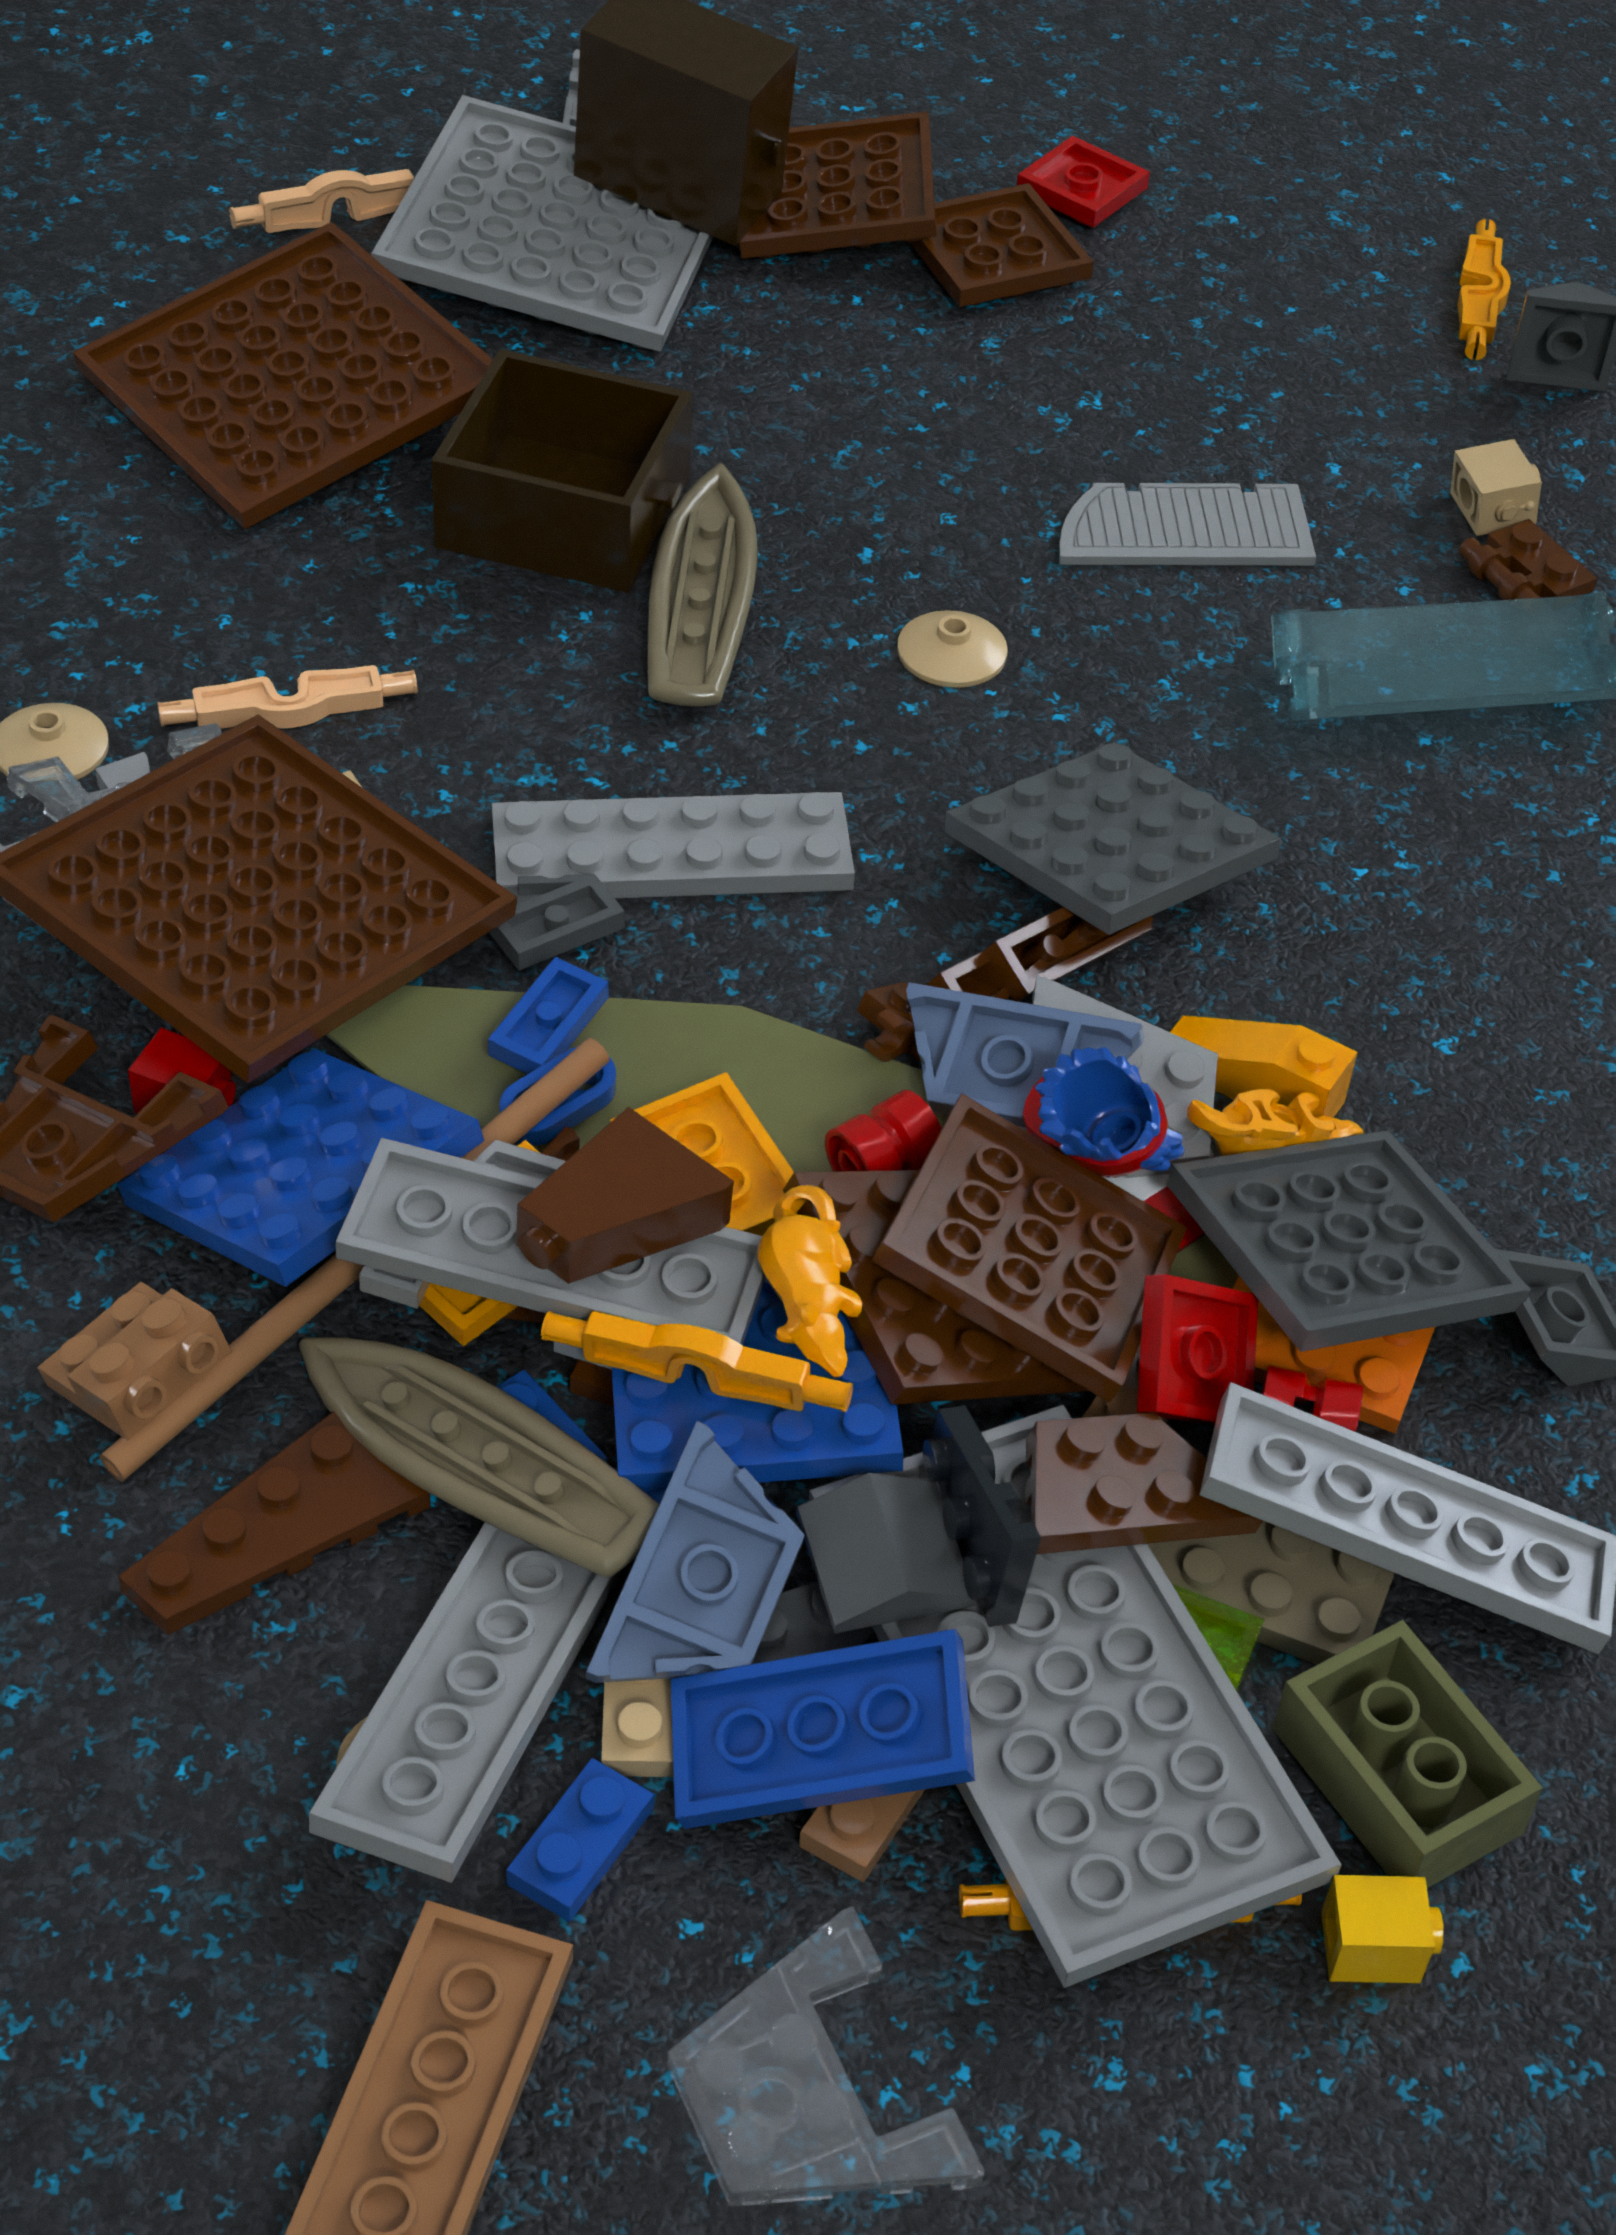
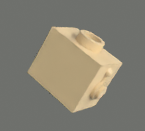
M1514 439L1455 450L1450 494L1476 536L1490 534L1527 519L1536 524L1542 485L1540 473L1535 464L1529 463Z

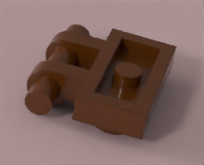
M1530 519L1488 534L1485 546H1482L1475 538L1471 537L1466 539L1459 547L1458 553L1468 562L1469 571L1479 580H1489L1499 589V597L1509 607H1519L1528 616L1536 614L1543 604L1551 611L1592 596L1598 579Z

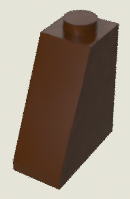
M627 1107L517 1204L516 1246L520 1248L525 1258L531 1264L540 1269L548 1268L569 1284L721 1231L730 1222L734 1181L633 1109Z

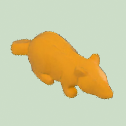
M1257 1089L1239 1093L1234 1101L1226 1106L1222 1112L1197 1099L1192 1100L1187 1107L1186 1117L1214 1138L1217 1151L1221 1156L1364 1134L1363 1129L1351 1120H1340L1330 1116L1314 1118L1311 1111L1318 1107L1320 1099L1315 1094L1309 1092L1299 1094L1288 1106L1277 1103L1280 1096L1274 1090Z
M801 1185L791 1188L781 1196L773 1210L775 1223L767 1229L758 1244V1261L768 1282L783 1302L788 1318L787 1323L776 1330V1338L781 1342L795 1344L807 1359L819 1364L832 1376L840 1377L845 1371L848 1358L845 1350L844 1328L837 1316L839 1311L842 1310L849 1317H857L862 1310V1301L855 1291L840 1285V1272L847 1273L852 1261L849 1250L838 1232L840 1222L836 1220L833 1200L824 1189L813 1185ZM806 1201H811L819 1214L820 1220L814 1217L797 1215V1211Z

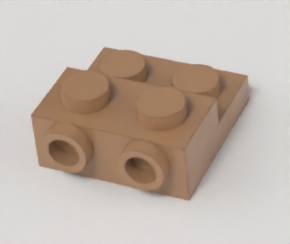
M139 1282L130 1291L119 1297L112 1306L77 1335L67 1340L60 1349L37 1368L48 1387L128 1441L232 1351L211 1312L173 1288L162 1295L143 1282Z

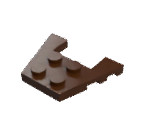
M51 1014L45 1019L38 1030L43 1041L33 1057L32 1055L25 1054L22 1056L13 1071L18 1082L5 1103L0 1101V1196L54 1223L222 1115L229 1106L220 1089L182 1072H179L135 1117H130L63 1086L62 1084L98 1049V1046L88 1030Z

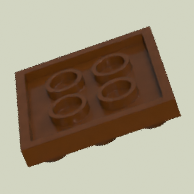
M1029 183L935 202L937 236L909 242L959 307L978 305L985 301L1008 296H1020L1027 292L1054 286H1066L1072 282L1092 278L1094 261Z

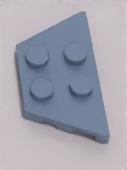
M911 982L908 983L906 989L915 1028L914 1034L918 1054L923 1069L922 1075L927 1101L932 1111L937 1114L948 1116L954 1104L963 1093L1016 1126L1026 1127L1022 1119L1026 1098L1033 1086L1043 1077V1070L1056 1067L1058 1057L1061 1054L1071 1057L1073 1049L1083 1050L1088 1047L1094 1049L1106 1047L1115 1058L1125 1056L1128 1059L1142 1045L1144 1039L1141 1023Z
M696 1421L586 1671L587 1680L595 1683L671 1679L751 1665L753 1663L805 1535L782 1509L773 1507L765 1498L762 1486L744 1467L740 1470L715 1442V1434L706 1424Z

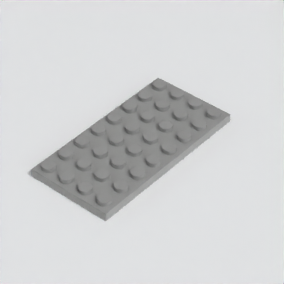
M1064 1405L981 1432L993 1452L995 1484L1010 1482L1019 1498L1018 1509L1014 1510L1018 1524L1031 1522V1506L1025 1505V1484L1030 1477V1470L1026 1465V1439L1036 1421L1072 1419ZM923 1452L903 1458V1471L876 1473L929 1480L924 1468ZM865 1474L853 1475L809 1491V1501ZM936 1482L942 1501H944L939 1483ZM956 1540V1541H957V1544H958V1547H959V1550H960V1553H961V1555H962L963 1561H964V1558H965V1557H964L963 1551H962V1549H961L959 1540ZM1148 1544L1037 1554L1017 1623L989 1627L980 1600H976L975 1606L872 1626L880 1642L956 1629L963 1639L975 1781L956 1784L1064 1988L1332 1882L1334 1875L1339 1874L1341 1868L1340 1861Z

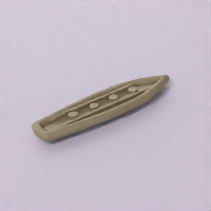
M718 463L704 474L682 496L667 519L658 542L649 595L647 662L649 696L663 703L684 707L715 706L721 702L749 613L758 561L757 531L750 505L740 485L723 463Z
M304 1337L300 1340L299 1350L310 1381L330 1413L335 1411L348 1432L375 1458L414 1485L514 1537L603 1577L613 1576L637 1557L660 1504L629 1479L618 1476L616 1469L580 1442L513 1396L461 1367L427 1353L385 1342L345 1337Z

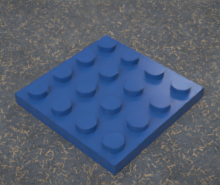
M312 1049L308 1053L301 1054L292 1059L288 1067L262 1085L247 1090L241 1095L239 1101L231 1105L222 1115L139 1167V1170L121 1181L117 1186L126 1206L286 1287L336 1250V1239L381 1137L462 1158L485 1140L478 1119L317 1049Z
M765 1277L743 1346L806 1361L810 1364V1374L853 1383V1393L848 1411L842 1412V1410L805 1402L802 1411H795L759 1402L719 1396L711 1391L705 1373L697 1366L685 1364L681 1377L676 1379L674 1383H664L612 1367L618 1476L629 1479L644 1492L666 1490L696 1421L706 1424L715 1434V1442L740 1470L745 1467L758 1483L903 1471V1447L897 1404H891L846 1314L842 1310L839 1311L837 1318L844 1328L845 1350L848 1360L845 1371L840 1377L832 1376L819 1364L807 1359L795 1344L779 1341L776 1338V1330L785 1325L788 1318L783 1302Z

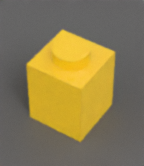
M1365 1875L1333 1876L1321 1911L1329 1982L1421 1983L1432 1954H1440L1443 1946L1442 1914L1439 1907L1429 1906L1426 1878Z

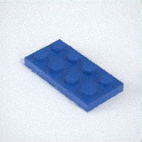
M956 1629L671 1678L675 1819L684 1829L975 1781L963 1639Z

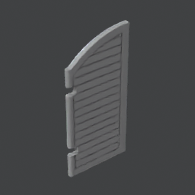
M1093 483L1092 488L1078 499L1066 516L1061 530L1058 551L1059 565L1315 566L1316 554L1298 484H1255L1254 492L1242 493L1239 483H1139V491L1127 492L1124 483Z

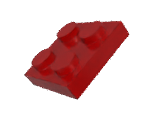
M1071 136L1020 172L1017 177L1016 186L1029 183L1047 206L1072 217L1080 224L1094 228L1148 188L1150 171L1075 136Z
M1145 1275L1137 1413H1154L1158 1417L1215 1427L1220 1400L1230 1382L1254 1391L1258 1298L1252 1293L1173 1275Z

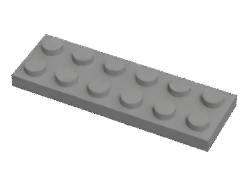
M842 792L492 803L496 882L504 888L518 887V876L560 878L564 875L595 874L614 898L853 890L855 872Z
M382 1137L335 1242L337 1259L543 1313L552 1311L556 1314L588 1321L592 1311L655 1326L661 1324L693 1325L720 1333L742 1346L766 1277L758 1261V1244L762 1236L724 1227L721 1231L568 1284L548 1268L540 1269L531 1264L525 1258L520 1248L516 1246L517 1204L539 1186L544 1179Z
M1230 1382L1220 1400L1200 1496L1599 1654L1609 1641L1612 1633L1616 1584L1615 1535Z
M485 1522L309 1812V1833L452 1883L625 1567L611 1577H603Z

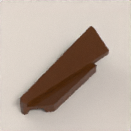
M1062 907L995 941L984 951L939 973L926 985L1001 999H1008L1011 996L1014 1001L1018 1002L1033 994L1037 976L1046 977L1057 982L1139 939L1152 929L1153 915L1108 935L1070 910Z

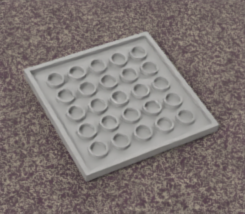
M462 95L373 249L371 256L399 280L412 281L436 288L447 294H458L485 302L493 307H504L532 315L539 320L557 322L581 329L589 334L603 335L630 343L638 348H649L661 352L713 236L574 176L575 126Z

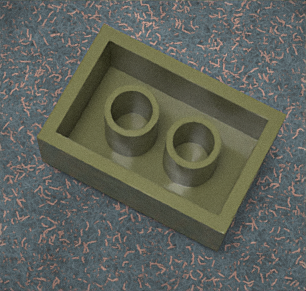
M1404 1620L1291 1678L1285 1683L1272 1729L1387 1876L1425 1877L1427 1888L1524 1834L1543 1787Z

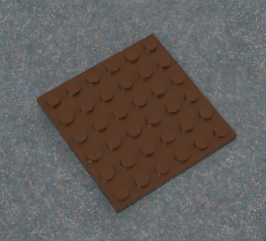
M333 222L73 352L77 369L244 529L251 527L459 415L493 361L490 356Z
M259 714L0 852V895L247 1084L514 917L518 899L517 896Z

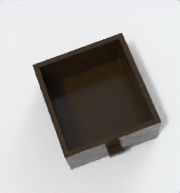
M609 0L581 29L574 176L736 246L782 192L799 47L687 0Z
M500 349L431 460L435 548L630 593L661 535L667 519L690 480L693 392Z

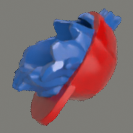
M1088 1047L1083 1050L1073 1049L1071 1057L1061 1054L1058 1057L1055 1068L1043 1070V1077L1033 1086L1025 1101L1022 1119L1030 1134L1061 1151L1078 1165L1102 1177H1123L1139 1172L1142 1169L1167 1171L1171 1166L1169 1161L1180 1158L1185 1151L1182 1146L1183 1136L1178 1132L1168 1129L1167 1115L1158 1093L1152 1090L1148 1083L1142 1082L1138 1068L1135 1065L1131 1066L1125 1056L1115 1058L1106 1047H1100L1099 1049Z

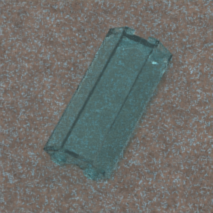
M1605 591L1591 592L1579 596L1309 612L1308 609L1285 610L1271 615L1274 671L1280 685L1291 684L1294 698L1290 699L1288 709L1293 722L1616 701V643L1609 644V636H1611L1614 628V613L1611 605L1607 604Z

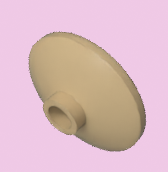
M951 610L934 611L914 618L900 632L897 644L900 661L910 673L928 683L950 688L971 687L991 680L1003 669L1008 652L1003 634L992 623L970 613Z
M65 703L37 704L16 711L0 723V771L9 778L28 785L55 786L81 779L94 771L103 762L109 748L108 732L104 723L89 710L76 705Z

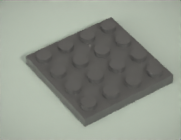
M1115 742L1103 745L1099 749L1073 760L1064 761L1058 764V766L1032 777L1020 779L1015 784L988 795L977 797L971 802L947 811L945 819V833L1108 935L1277 859L1281 840L1280 837L1259 826L1255 820L1238 814L1216 801L1210 794L1193 788L1174 777L1170 771L1155 766L1134 754L1127 746Z
M1389 1130L1172 1164L1166 1185L1300 1352L1515 1312L1521 1302H1526L1531 1289Z

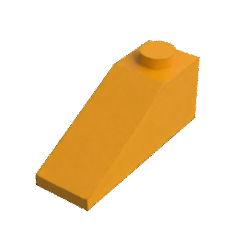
M1183 1015L1170 1031L1172 1034L1218 1054L1216 1092L1234 1100L1239 1093L1257 1089H1271L1280 1096L1277 1103L1288 1106L1301 1093H1313L1320 1099L1318 1107L1311 1111L1314 1118L1318 1116L1334 1117L1345 1103L1358 1053L1302 1025Z

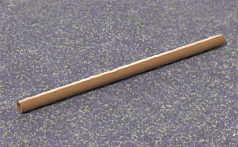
M587 1038L481 1130L485 1141L462 1158L474 1161L495 1140L514 1145L609 1063V1056L604 1047L596 1040ZM336 1254L333 1255L230 1343L229 1347L232 1352L128 1441L120 1437L99 1456L105 1468L117 1480L123 1482L353 1284L359 1278L364 1265L337 1259Z

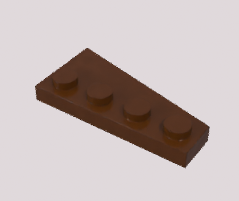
M333 1411L119 1575L121 1593L166 1634L170 1635L252 1595L253 1585L277 1573L285 1572L287 1576H290L313 1565V1556L345 1540H348L352 1546L378 1533V1524L402 1512L411 1517L430 1508V1493L414 1485L375 1458L348 1432L335 1411Z

